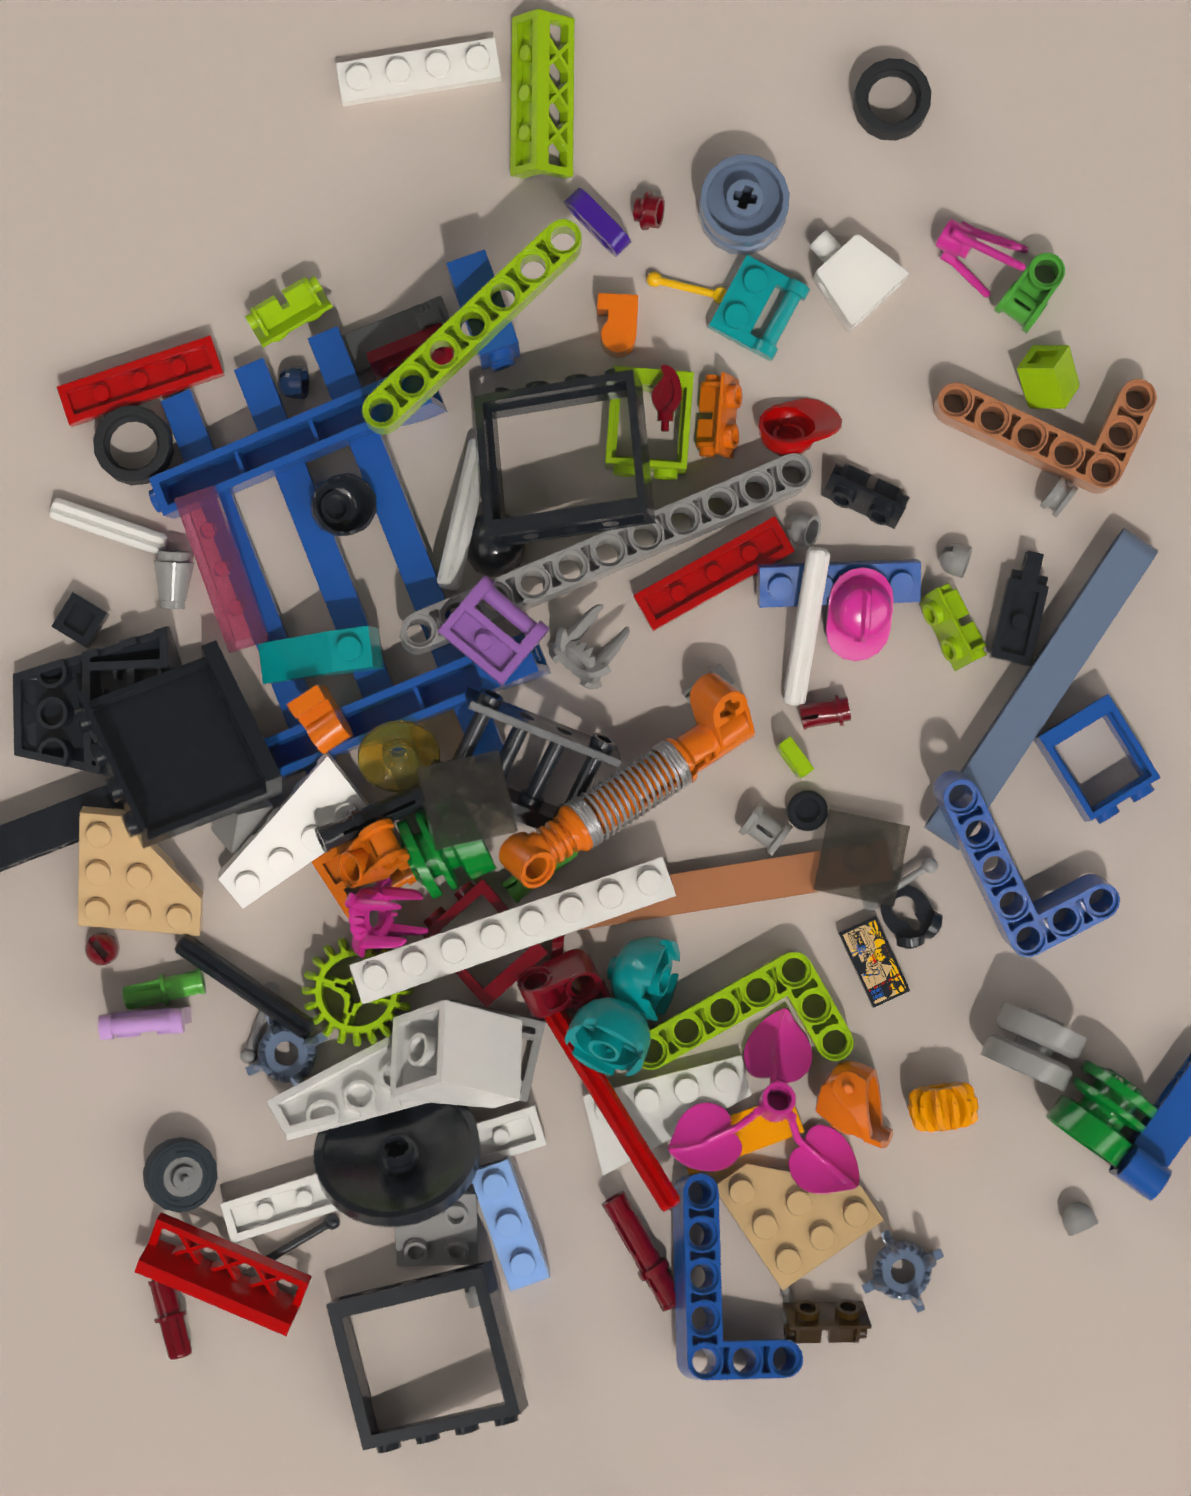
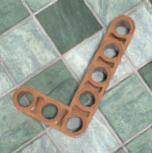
M1133 379L1126 383L1115 395L1093 444L958 382L949 383L943 387L935 398L933 409L937 419L942 423L1058 478L1063 476L1066 479L1065 481L1088 492L1100 494L1111 489L1121 479L1153 411L1157 395L1155 388L1147 380ZM1135 391L1143 397V409H1133L1126 402L1127 392ZM956 395L961 398L964 405L963 411L960 413L948 411L944 406V397ZM984 412L996 414L1000 419V428L992 431L983 427L980 419L981 414ZM1117 427L1125 432L1127 436L1125 446H1117L1109 439L1110 428ZM1021 429L1031 430L1037 439L1036 446L1027 448L1021 445L1018 441V431ZM1063 446L1071 450L1073 454V463L1071 465H1062L1056 460L1054 454L1056 447ZM1093 464H1103L1108 468L1110 472L1108 482L1102 483L1094 479L1091 471Z

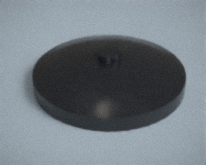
M425 1103L318 1132L314 1145L315 1171L321 1189L330 1203L341 1213L358 1222L380 1227H400L420 1223L448 1209L458 1201L471 1185L477 1173L481 1157L480 1137L476 1121L469 1108L462 1105Z

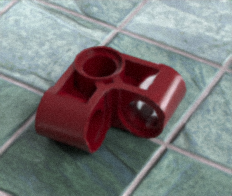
M582 949L568 950L541 965L531 967L525 970L517 980V987L531 1015L537 1018H545L570 1008L573 1009L576 1015L580 1008L594 999L612 998L604 979L601 980L591 956Z

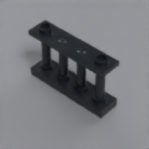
M468 687L465 692L468 709L475 712L452 760H447L444 763L434 759L427 773L430 788L537 829L540 826L545 827L546 822L553 821L554 817L558 815L559 808L565 803L575 799V796L580 797L581 793H586L602 762L619 768L622 759L617 746H615L616 743L603 734L593 733L590 736L503 701L501 695L490 689L481 688L480 691ZM491 717L511 725L512 728L490 774L480 777L470 773L467 765ZM529 732L550 742L527 789H522L519 792L506 787L507 785L504 781ZM565 747L585 754L587 757L564 804L561 803L557 807L545 802L541 796Z

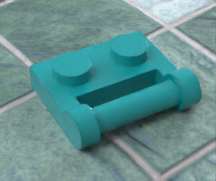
M746 255L707 328L756 355L772 361L778 351L775 347L799 301H805L810 288L802 282L789 278L753 257ZM774 288L783 291L785 295L762 338H757L750 333Z

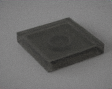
M829 810L813 891L894 907L910 826Z

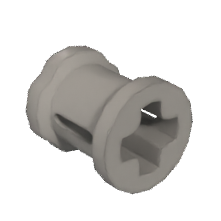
M759 803L743 824L739 833L742 835L749 834L767 848L766 853L772 856L793 827L788 823L783 825L765 812V806Z

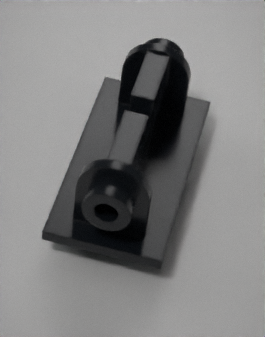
M846 462L844 466L836 463L821 496L830 499L839 507L849 508L867 516L876 524L886 525L895 529L910 496L903 494L904 489L878 478L872 490L866 487L871 474L855 468Z

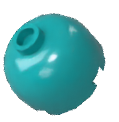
M652 936L641 937L627 943L620 950L617 957L613 956L607 968V978L611 980L614 997L633 1005L645 1019L659 1020L656 1013L664 1015L667 1012L678 983L679 974H671L673 960L680 962L678 944L674 940Z
M600 998L592 1000L578 1010L568 1028L565 1042L566 1045L569 1041L574 1046L572 1055L588 1068L613 1076L615 1069L627 1070L625 1076H632L641 1070L649 1050L651 1035L647 1020L633 1005L620 998Z

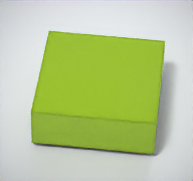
M791 736L776 746V750L797 779H802L814 770Z

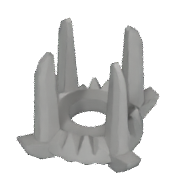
M601 604L591 607L569 630L566 631V629L559 627L556 632L555 642H551L549 645V656L555 663H562L566 669L571 670L572 674L581 680L579 684L588 689H598L602 686L599 683L600 678L611 672L608 665L619 652L630 632L629 627L626 626L596 657L595 654H592L593 647L586 649L587 642L580 643V639L598 618L597 615L604 608Z

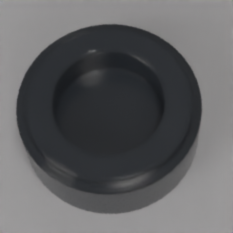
M805 790L795 794L787 805L789 822L801 831L818 829L824 824L828 816V806L825 799L814 791Z

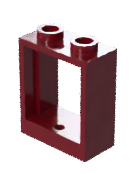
M471 879L454 894L458 901L451 908L445 911L440 906L423 921L429 930L427 934L422 936L426 939L437 935L481 895L488 900L498 913L510 910V908L484 879L478 884ZM541 943L529 947L485 988L467 969L455 973L487 1008L510 988L525 970L533 967L549 952Z

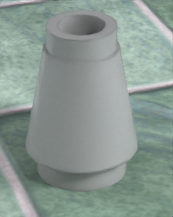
M158 550V560H154L160 608L185 609V601L195 563L191 562V552Z

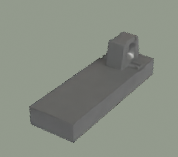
M440 295L342 336L358 375L372 370L366 355L367 352L438 323L443 325L450 319V316Z

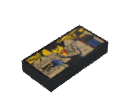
M876 916L838 933L872 1008L910 991Z

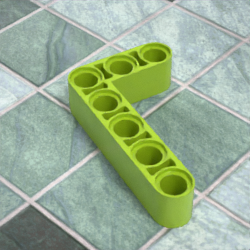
M789 951L651 1027V1039L661 1044L662 1054L656 1061L647 1062L644 1060L642 1068L647 1070L660 1068L784 997H787L815 1049L824 1058L830 1061L845 1059L853 1049L854 1040L811 961L800 952ZM791 958L799 959L804 966L803 976L794 982L786 980L782 973L784 963ZM756 978L765 980L769 987L767 997L759 1002L750 1000L746 993L748 983ZM811 994L820 995L824 1001V1009L816 1017L806 1016L802 1008L804 999ZM721 998L729 1000L733 1006L732 1016L723 1022L714 1020L710 1013L713 1002ZM682 1019H691L697 1024V1035L691 1041L683 1042L675 1036V1026ZM832 1030L840 1031L844 1037V1045L836 1053H829L823 1047L825 1034Z

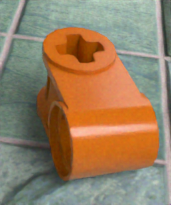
M383 819L364 828L359 833V837L340 855L338 871L345 885L355 888L385 880L410 858L408 851L401 848L393 832L395 826L392 819Z

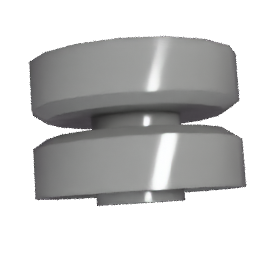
M1003 1002L995 1021L999 1027L1017 1035L1015 1041L1013 1042L997 1034L988 1035L980 1055L1065 1092L1072 1076V1071L1067 1065L1052 1059V1053L1054 1051L1071 1059L1079 1058L1087 1038L1065 1028L1064 1023L1032 1009L1026 1011Z

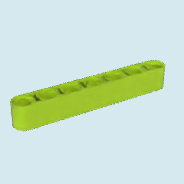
M558 219L550 223L369 394L363 403L362 412L370 430L381 435L391 434L397 430L560 276L581 253L582 236L577 224L567 219ZM564 233L570 235L575 243L570 249L562 251L556 249L551 242L555 236ZM529 262H537L545 269L542 276L537 279H529L521 271L524 265ZM500 290H506L511 292L515 299L510 306L501 308L494 305L491 301L493 295ZM475 318L483 322L485 326L479 335L467 336L462 332V325L468 319ZM439 347H448L454 352V358L446 365H438L431 359L432 353ZM411 375L419 376L424 380L422 389L414 394L406 393L401 389L403 380ZM384 403L393 407L394 412L390 420L380 423L371 418V413L375 406Z

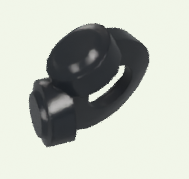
M905 885L881 900L880 909L883 921L887 928L896 936L897 946L905 949L917 948L925 943V938L932 939L940 931L943 915L932 909L929 900L917 888ZM907 896L914 901L916 905L914 915L921 923L919 930H913L907 920H900L894 916L892 905L897 898Z

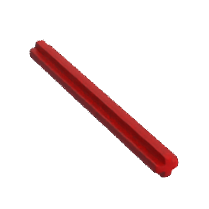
M564 1009L556 1014L545 1017L546 1023L661 1211L665 1212L680 1203V1196L605 1074L590 1069L572 1055L574 1046L570 1041L566 1045V1033L572 1022L566 1010Z

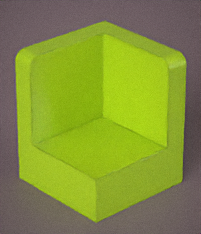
M1032 345L1017 367L1029 408L1065 409L1080 386L1069 345Z

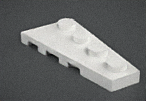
M329 752L323 754L317 760L318 764L306 777L303 776L294 786L293 792L280 807H276L266 818L265 824L255 835H251L218 872L219 881L242 908H245L325 853L317 840L315 828L322 827L346 816L347 810L354 807L360 810L370 805Z
M392 1035L267 1100L268 1108L286 1140H292L429 1103L390 1098Z
M741 1054L613 1087L650 1149L672 1139L679 1119L692 1106L700 1103H712L727 1109L751 1096ZM589 1093L582 1096L602 1175L604 1176L631 1160Z

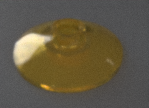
M405 720L390 721L375 727L363 738L358 749V765L364 778L373 786L390 792H400L422 782V780H429L427 772L433 760L437 759L440 761V748L435 736L424 726ZM398 747L404 748V749L401 750V751H394V750H392V749L398 748Z

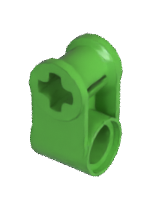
M1052 253L1037 255L1030 262L1018 281H1014L994 311L998 314L1004 312L1022 325V331L1027 334L1048 305V300L1065 276L1063 261ZM1040 265L1050 267L1055 275L1054 281L1049 284L1040 282L1034 274L1035 268Z

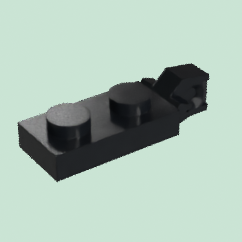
M1027 551L1024 554L1021 570L1011 569L1010 577L1007 578L989 658L1028 667L1031 666L1049 586H1047L1048 577L1039 575L1044 554Z

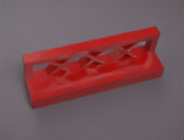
M160 1212L156 1219L149 1242L140 1256L134 1271L286 1337L299 1312L312 1278L309 1274L163 1212ZM163 1229L177 1234L183 1244L175 1246L161 1240L160 1237ZM208 1247L215 1250L221 1260L210 1261L203 1257L199 1249ZM248 1264L255 1268L259 1276L251 1278L243 1275L237 1265ZM283 1279L299 1286L296 1295L293 1296L279 1290L275 1281Z

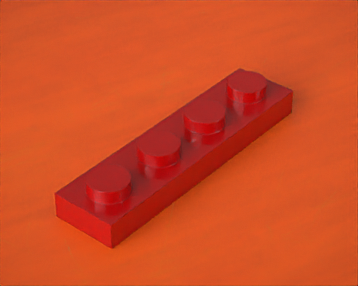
M209 335L57 386L56 388L68 424L71 427H75L104 417L107 413L121 406L140 405L224 377L225 374L213 338Z
M774 516L634 594L633 598L651 630L654 632L757 574V564H775L793 554L795 550L777 518Z

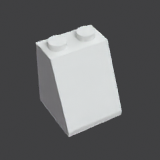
M442 1000L394 1017L390 1098L484 1108H497L520 1101L522 1086L521 1050L523 1046L522 1020L448 1000Z

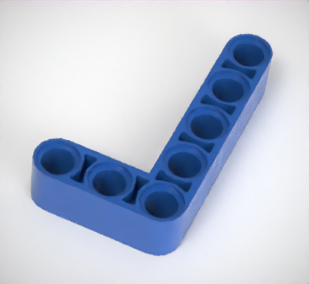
M950 770L938 776L933 788L935 798L1002 938L1017 954L1023 957L1036 956L1110 918L1116 913L1120 905L1119 893L1110 883L1097 874L1081 876L1032 902L977 786L959 771ZM956 785H964L962 797L955 801H949L948 797L951 789ZM980 820L981 828L979 832L974 836H966L968 825L973 821ZM998 856L996 867L991 871L983 872L984 862L989 857ZM1098 889H1103L1102 898L1097 903L1090 904L1089 900L1092 893ZM1007 892H1014L1015 895L1012 903L1008 906L1000 907L999 904L1002 896ZM1061 908H1067L1065 918L1060 922L1053 923L1054 914ZM1031 927V933L1028 938L1020 942L1016 941L1017 934L1021 929Z
M699 1173L682 1176L673 1186L680 1196V1203L672 1208L676 1302V1362L678 1369L687 1378L706 1381L793 1377L800 1371L803 1364L802 1351L794 1342L778 1339L723 1341L718 1185L712 1177L706 1174ZM693 1182L698 1183L703 1192L702 1199L697 1204L693 1203L688 1195L689 1186ZM695 1223L701 1226L704 1233L703 1240L698 1246L693 1244L689 1237L690 1228ZM696 1265L700 1266L705 1274V1280L699 1288L693 1285L690 1278L691 1271ZM698 1307L703 1309L706 1315V1322L700 1330L693 1326L691 1320L692 1313ZM780 1347L786 1354V1363L778 1370L774 1366L772 1359L775 1350ZM739 1348L745 1352L747 1357L746 1365L740 1371L733 1365V1355ZM701 1349L707 1356V1365L704 1370L698 1372L693 1367L692 1360L694 1354Z

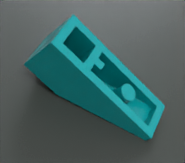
M372 626L325 631L258 644L263 684L384 669L379 628Z

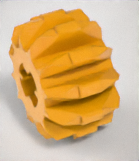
M956 1081L930 1084L929 1086L914 1089L909 1093L908 1110L913 1127L918 1131H928L931 1133L935 1131L957 1130L958 1128L973 1125L978 1120L977 1110H979V1105L974 1087L966 1082L958 1083Z

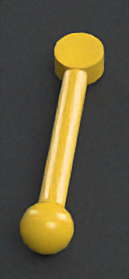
M656 271L650 272L646 277L647 284L651 287L662 285L711 297L717 304L721 303L727 292L723 287L712 290L664 278Z

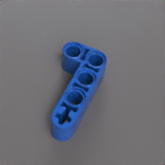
M1191 1053L1153 1104L1158 1110L1154 1118L1150 1119L1145 1116L1142 1119L1141 1123L1146 1129L1143 1133L1134 1130L1128 1139L1133 1147L1118 1168L1110 1165L1108 1170L1110 1174L1149 1201L1153 1200L1169 1181L1172 1170L1168 1167L1191 1136Z

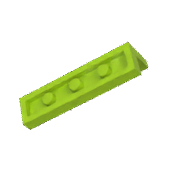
M535 9L512 17L510 176L524 179L538 174L562 179L573 177L575 18L541 9ZM550 25L561 27V39L558 47L555 46L550 38ZM553 63L560 73V84L557 87L550 78V66ZM552 103L560 113V123L557 127L549 117V106ZM552 143L559 152V166L549 164V146Z

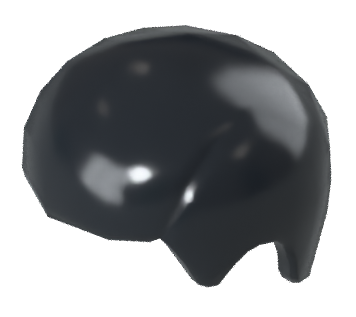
M344 473L332 476L317 484V488L313 490L310 498L311 516L320 530L333 536L356 534L365 530L372 522L377 512L376 494L366 480L354 474Z
M484 513L475 518L467 560L476 572L488 577H499L513 571L521 564L526 543L496 548L485 537ZM505 513L506 518H507V517H513V516H511V515Z

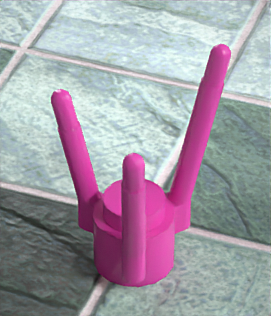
M951 218L937 240L935 247L944 251L940 259L950 264L982 296L989 297L990 291L957 259L958 256L966 259L972 248L1020 271L1026 269L1024 263L977 240V238L1021 253L1028 252L1026 245L975 228L964 221L959 223Z

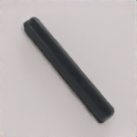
M185 934L176 944L174 950L178 955L299 1038H306L315 1026L313 1018L193 936Z

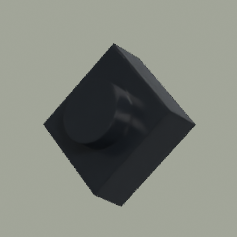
M72 592L51 627L89 649L110 614Z

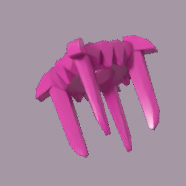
M387 878L378 881L373 887L361 889L356 895L353 892L348 893L345 906L349 908L350 931L353 934L351 945L354 952L364 958L365 949L397 948L407 942V939L401 938V936L427 934L429 930L427 928L393 924L395 920L392 918L398 915L394 910H400L401 905L393 903L391 900H422L423 895L416 889L392 887L390 885L393 880ZM377 910L378 922L373 928L369 921L370 911Z

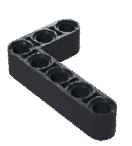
M107 785L0 825V872L78 843L80 811L82 807L125 810L121 800L114 803Z

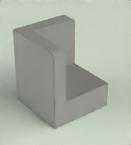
M267 799L214 820L211 826L212 832L230 853H235L251 835H255L265 824L266 818L273 810V805Z

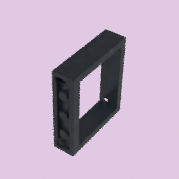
M615 368L606 370L604 375L592 377L585 374H574L566 377L565 381L549 384L546 381H533L527 383L525 388L509 390L508 388L498 387L495 388L493 393L474 396L485 537L496 548L656 523L642 382L634 370L617 372ZM618 398H628L637 497L506 518L497 418Z
M492 1260L336 1297L326 1304L363 1450L377 1448L378 1453H386L400 1448L402 1441L415 1439L416 1444H425L441 1438V1432L454 1430L456 1435H464L479 1430L480 1423L493 1420L495 1426L511 1424L518 1421V1415L529 1406ZM475 1286L504 1402L379 1430L350 1316Z

